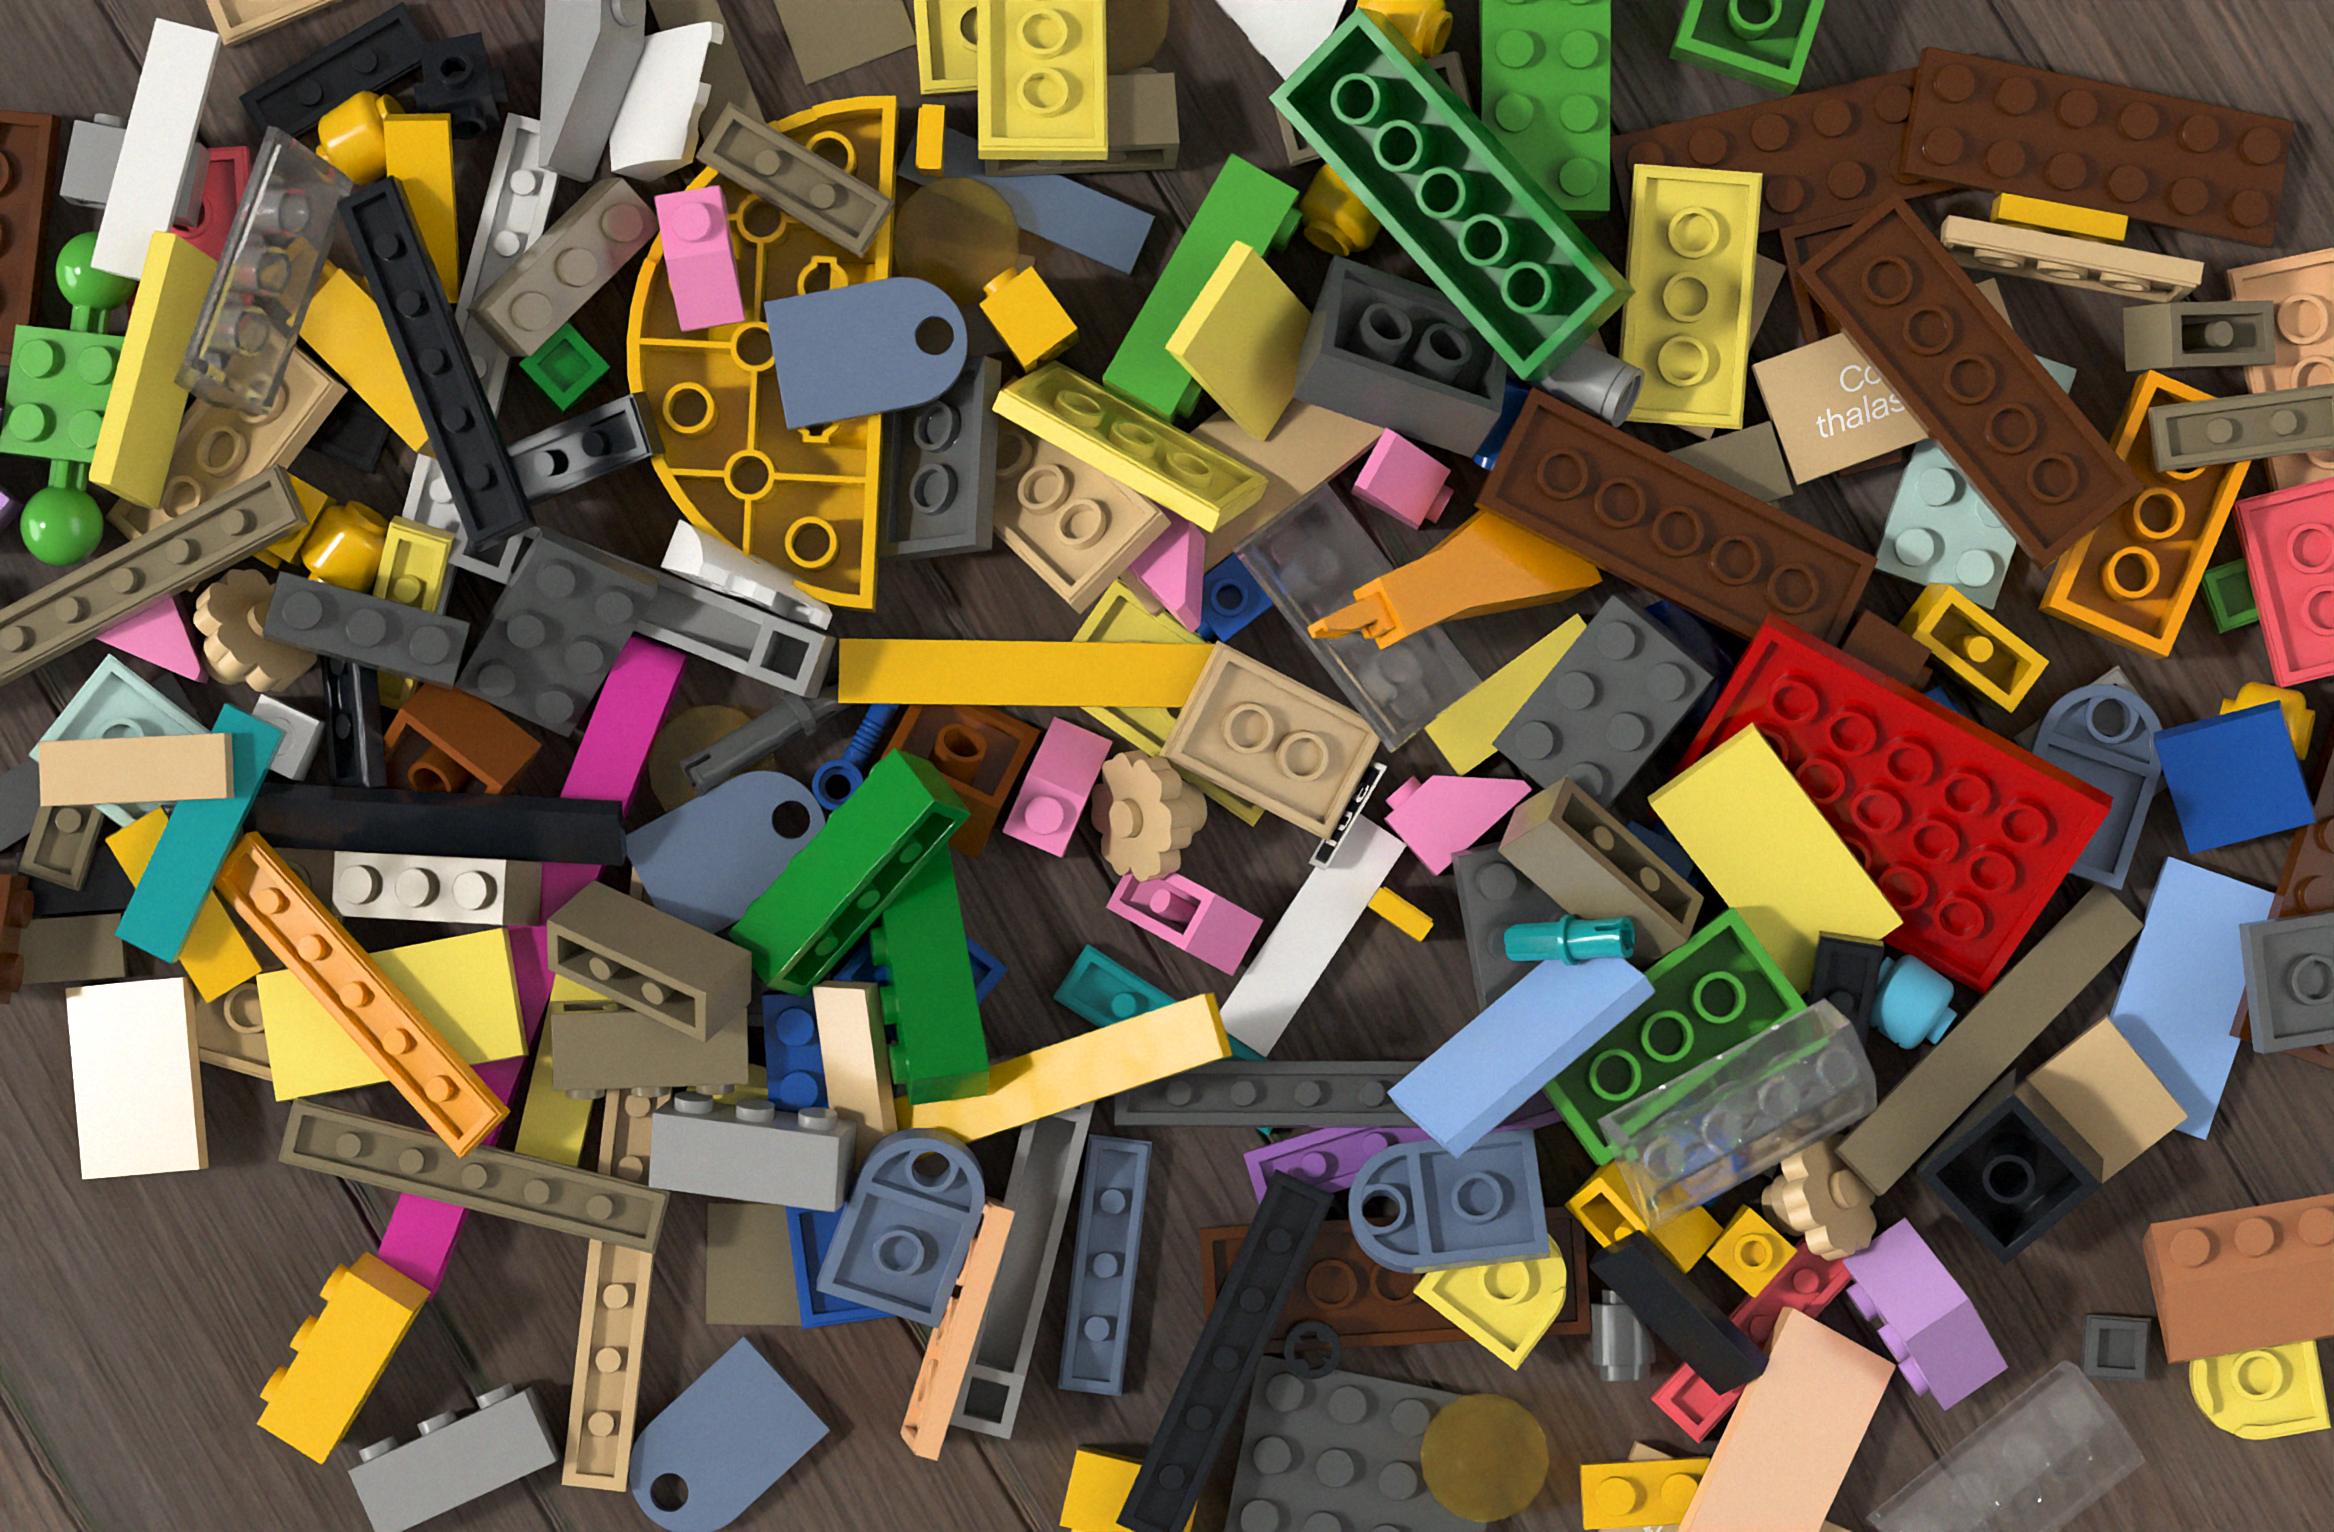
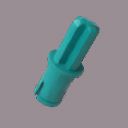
M1574 914L1563 915L1559 922L1515 924L1505 931L1504 942L1506 945V955L1514 962L1561 959L1566 966L1577 965L1580 959L1630 958L1634 951L1632 947H1624V945L1635 946V931L1633 923L1628 916L1597 920H1577Z

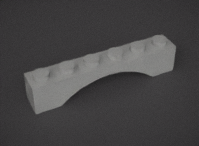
M461 521L447 562L507 585L541 526H534L495 546L478 552L472 549ZM581 542L658 578V591L634 631L797 695L809 698L818 697L839 638Z
M1095 1101L1022 1125L1004 1203L1014 1210L1015 1214L949 1425L1010 1440Z

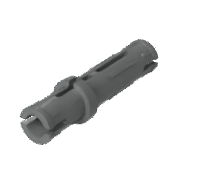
M839 668L825 676L817 698L803 697L787 692L780 696L782 702L772 707L771 710L750 720L705 749L681 760V769L691 787L695 788V792L699 796H703L721 782L742 772L787 743L801 736L804 739L810 738L818 733L817 726L828 721L829 718L855 705L838 703Z

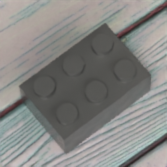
M1622 591L1611 596L1494 740L1492 745L1543 788L1546 789L1567 776L1609 812L1723 672L1630 595Z

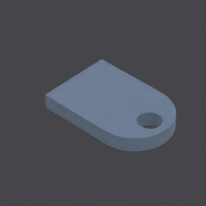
M896 277L764 302L784 414L789 431L926 405L944 395L958 380L965 366L968 353V335L963 317L956 304L945 292L924 280ZM930 319H941L947 322L954 332V340L951 347L939 355L927 354L917 345V331L924 322Z
M2094 684L2076 688L2059 697L2048 707L2040 719L2029 752L2113 796L2111 811L2067 874L2114 890H2122L2162 771V765L2154 744V732L2162 730L2161 724L2154 711L2143 699L2122 687ZM2103 700H2113L2119 703L2126 713L2125 727L2121 733L2114 737L2102 735L2093 724V711Z
M772 771L748 772L728 780L708 791L703 796L700 795L627 834V855L656 909L715 935L736 924L745 915L749 904L763 895L786 869L788 861L807 846L824 827L827 820L822 807L813 793L799 781ZM790 801L803 804L810 814L808 830L804 835L796 839L782 837L774 826L776 810L782 804Z
M1533 1127L1490 1132L1457 1159L1434 1139L1389 1146L1368 1159L1353 1180L1348 1204L1349 1220L1353 1235L1362 1250L1372 1260L1387 1269L1401 1273L1418 1274L1550 1257ZM1374 1197H1388L1398 1205L1400 1214L1393 1224L1386 1227H1376L1365 1220L1362 1214L1363 1207Z
M930 1128L901 1130L883 1138L874 1145L866 1154L859 1167L819 1272L816 1290L938 1328L968 1253L971 1240L980 1222L985 1204L984 1176L982 1168L973 1152L956 1137ZM930 1151L938 1152L947 1158L949 1167L939 1176H923L912 1165L920 1154Z
M744 1335L642 1431L630 1457L629 1479L631 1489L640 1508L659 1526L672 1532H713L736 1519L832 1428L756 1345ZM663 1474H676L686 1482L689 1494L683 1506L677 1509H666L660 1506L654 1499L653 1484L656 1478Z

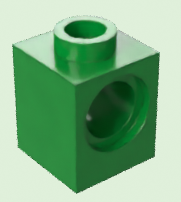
M566 321L530 357H526L519 363L518 371L563 417L609 374L610 366Z

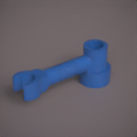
M872 704L865 715L866 718L862 721L863 724H860V729L856 731L857 735H854V740L850 742L851 745L847 747L841 760L829 761L816 771L812 782L813 795L824 810L832 813L837 807L844 804L864 782L861 774L867 766L870 756L873 755V750H876L879 739H882V734H885V729L888 728L902 704ZM832 781H845L851 788L850 793L843 799L831 798L827 794L826 788Z

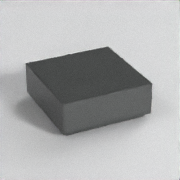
M2084 1313L2080 1377L2084 1379L2147 1383L2151 1319L2148 1317Z

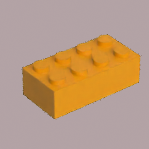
M2148 370L2137 377L2109 445L2144 485V489L2060 556L2038 608L2039 611L2150 659L2158 660L2168 657L2252 460L2156 473L2147 409L2156 406L2217 399L2216 397L2153 370Z

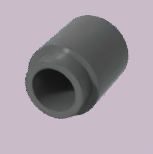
M1610 1287L1603 1288L1602 1300L1590 1302L1592 1363L1599 1365L1600 1380L1635 1381L1651 1378L1650 1363L1657 1361L1655 1332Z

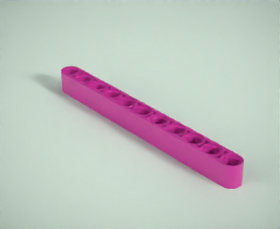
M632 632L612 665L560 798L622 801L625 823L683 678L689 654ZM543 862L539 926L508 925L507 929L529 1055L470 1067L509 1110L544 1026L556 973L548 970L547 919L592 880L601 883L608 865ZM507 1116L481 1142L482 1144L496 1146ZM428 1125L427 1130L436 1132L430 1125ZM402 1192L376 1257L431 1291L426 1300L431 1302L443 1279L470 1209Z

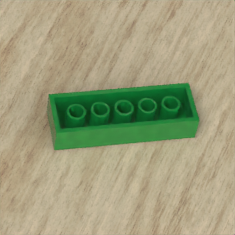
M1358 7L1269 97L1274 105L1522 380L1545 381L1636 292L1382 12Z

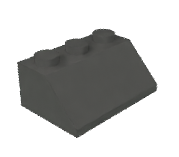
M1335 255L1329 265L1300 348L1293 398L1384 429L1388 428L1393 432L1473 458L1502 414L1508 363L1444 292Z

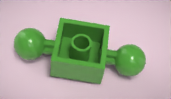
M89 231L75 236L62 248L57 259L55 271L57 284L63 296L73 305L70 331L16 325L0 436V452L29 460L51 462L48 487L34 494L25 505L21 515L20 530L27 549L40 561L53 566H72L86 560L94 553L102 539L104 529L102 513L96 501L86 493L89 468L92 465L125 340L123 336L108 335L111 311L128 301L138 283L137 280L106 273L90 267L99 231Z

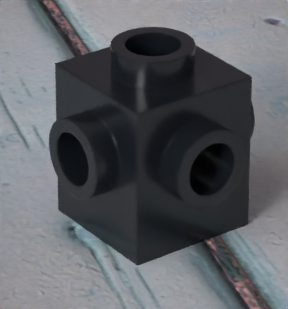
M477 32L418 44L424 80L413 82L419 114L450 113L452 140H470L481 136L483 133L503 130L499 104L510 102L507 82L502 64L492 66L482 33Z

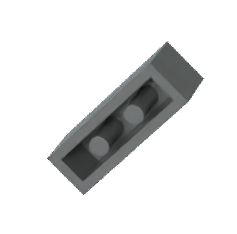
M280 571L262 634L264 640L452 690L470 623Z

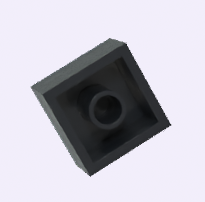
M2015 1068L1970 1105L1919 1157L1917 1174L1988 1249L2006 1265L2102 1186L2104 1159L2032 1083Z

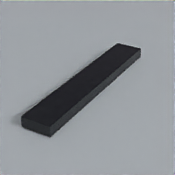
M391 175L336 202L472 549L482 552L537 526L401 180Z
M263 783L242 825L244 835L257 831L273 848L623 866L627 855L622 801Z
M1278 1169L1275 1170L1116 1520L1117 1524L1134 1532L1184 1531L1335 1195Z

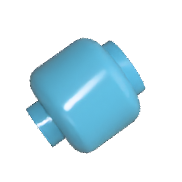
M1904 955L1896 962L1887 956L1880 967L1869 1025L1904 1049L1917 1047L1924 1038L1936 1044L1958 1014L1948 1007L1954 995L1953 984L1913 955Z

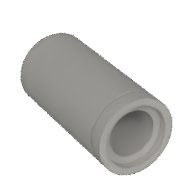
M1585 342L1545 381L1522 380L1509 364L1506 376L1552 396L1614 428L1619 427L1632 411L1644 381L1643 370Z

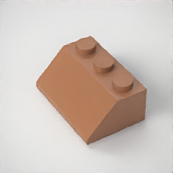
M2334 1193L2150 1224L2142 1244L2169 1365L2334 1337Z

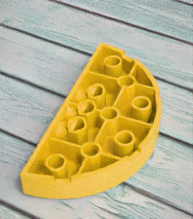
M861 96L829 101L812 106L811 109L797 112L777 122L774 120L767 123L768 126L895 201L900 111L896 96ZM707 166L684 191L719 185L725 194L746 322L688 332L681 331L665 262L661 232L659 231L638 275L630 307L627 333V375L630 394L646 391L666 451L661 455L651 458L652 465L673 501L694 527L731 546L757 564L760 563L752 559L750 554H754L798 575L810 585L797 580H793L792 585L815 600L825 602L830 607L842 610L876 613L879 560L877 557L885 413L789 431L784 414L764 302L892 278L895 206L864 258L861 259Z

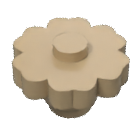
M230 569L218 582L212 583L197 598V611L194 614L193 621L197 629L206 635L204 647L201 651V660L211 677L226 685L247 682L251 688L258 692L269 690L282 692L316 663L317 654L264 640L262 633L276 583L269 585L267 579L258 570L247 569L243 571Z
M1143 750L1117 754L1113 759L1103 763V783L1095 785L1091 793L1093 805L1091 812L1092 824L1103 834L1101 853L1120 876L1133 874L1139 882L1163 879L1169 873L1175 872L1180 868L1181 856L1179 849L1188 847L1193 834L1204 826L1207 818L1205 797L1196 784L1182 780L1180 775L1171 768L1169 762L1163 756L1149 758Z
M1831 1128L1807 1133L1803 1137L1788 1142L1786 1153L1781 1159L1783 1174L1777 1176L1772 1184L1764 1188L1761 1199L1764 1217L1774 1230L1779 1234L1788 1233L1794 1237L1805 1235L1809 1250L1815 1255H1821L1827 1261L1847 1257L1855 1251L1868 1248L1872 1239L1871 1235L1875 1233L1877 1227L1876 1218L1869 1207L1875 1201L1876 1194L1833 1151L1846 1136L1837 1134Z

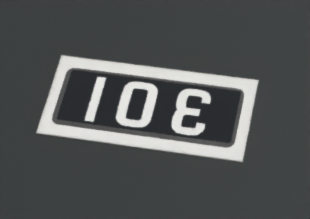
M1371 759L1329 841L1322 839L1309 861L1310 864L1324 871L1327 870L1387 766Z

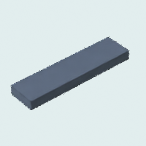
M917 125L896 175L898 178L1131 277L1155 221V216L1058 174L985 177L984 159H978V140L946 127L944 177H923L916 168Z
M1089 1133L1058 1389L1121 1396L1152 1141Z

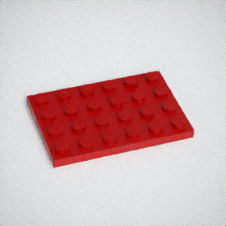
M1769 612L1661 785L1662 787L1753 722L1900 914L1904 923L1880 940L1908 955L1917 957L1926 965L1982 995L1987 992L2111 811L2113 796ZM1650 805L1647 815L1664 823Z

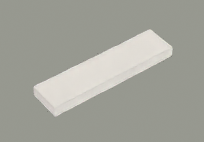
M156 18L92 257L91 268L140 281L152 234L155 233V230L171 233L222 41L220 34Z
M1358 815L1327 870L1324 871L1318 867L1314 868L1219 1011L1226 1032L1265 1058L1267 1057L1407 844L1363 815Z

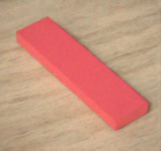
M1802 1235L1792 1245L1797 1250L1795 1255L1754 1299L1746 1294L1728 1313L1727 1317L1763 1351L1783 1306L1795 1308L1815 1319L1852 1279L1842 1262L1847 1257L1827 1261L1821 1255H1815L1809 1250L1805 1235ZM1684 1361L1650 1399L1699 1444L1739 1401L1747 1383L1719 1396Z

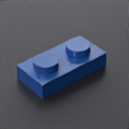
M813 989L805 998L784 991H764L762 994L768 1101L775 1104L776 1111L798 1113L800 1109L809 1107L829 1109Z

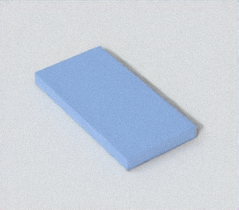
M2166 856L2164 857L2142 921L2144 927L2138 932L2109 1017L2188 1112V1118L2176 1126L2174 1130L2206 1140L2241 1040L2229 1035L2246 984L2239 924L2267 920L2275 893Z
M1623 958L1580 959L1577 965L1566 966L1561 959L1544 960L1387 1093L1400 1110L1457 1159L1656 991L1646 976Z

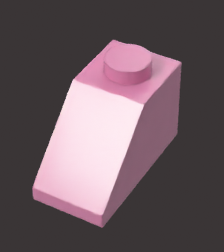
M720 186L655 196L665 262L681 331L688 332L746 322L726 199Z
M1385 428L1356 480L1351 494L1418 530L1424 518L1434 523L1437 522L1454 490L1444 485L1451 471L1399 434Z
M1147 497L1172 523L1126 569L1192 634L1201 625L1206 539L1195 523Z
M180 593L95 637V639L196 682L206 684L210 675L204 668L201 660V645Z
M1054 716L1002 832L1063 858L1113 741Z
M1413 775L1385 800L1393 811L1383 820L1407 844V847L1434 876H1437L1452 863L1451 853L1466 850L1532 789L1524 780L1433 775L1421 784Z
M1176 872L1169 873L1163 879L1139 882L1133 874L1123 875L1106 906L1107 909L1231 976L1237 970L1263 921L1259 917Z

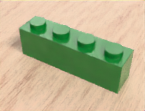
M894 747L886 757L873 766L868 778L850 798L830 814L827 823L807 846L788 861L786 869L763 895L749 904L745 915L728 934L737 946L752 952L751 965L766 986L805 998L812 991V987L821 981L972 813L932 762Z
M947 840L876 919L878 927L869 928V943L874 967L885 965L888 986L879 987L884 1025L895 1024L899 1045L890 1046L893 1080L895 1085L906 1083L910 1106L987 1095L990 1074Z

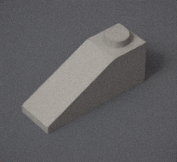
M545 0L539 168L580 182L592 180L644 48L646 0Z

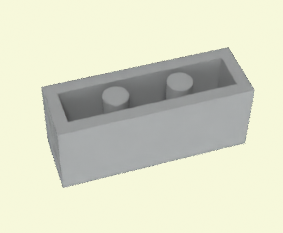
M696 1091L679 1092L675 1094V1097L670 1098L653 1112L649 1187L836 1212L848 1200L854 1182L857 1121L837 1119V1112L827 1108L809 1107L800 1109L798 1113L776 1111L775 1104L766 1100L746 1099L738 1101L736 1105L713 1102L712 1095H703L696 1093Z
M506 1383L476 1397L480 1407L477 1411L457 1419L452 1408L417 1424L421 1436L398 1445L395 1436L392 1435L359 1450L363 1462L348 1470V1473L374 1531H404L552 1464L562 1457V1453L532 1386L515 1392L512 1383Z

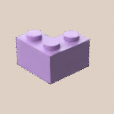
M1906 1218L1874 1238L1868 1248L1856 1251L1842 1260L1855 1283L1846 1289L1847 1294L1868 1322L1878 1316L1885 1326L1877 1330V1332L1899 1362L1898 1368L1919 1397L1930 1391L1940 1406L1946 1411L2008 1368L1969 1297Z

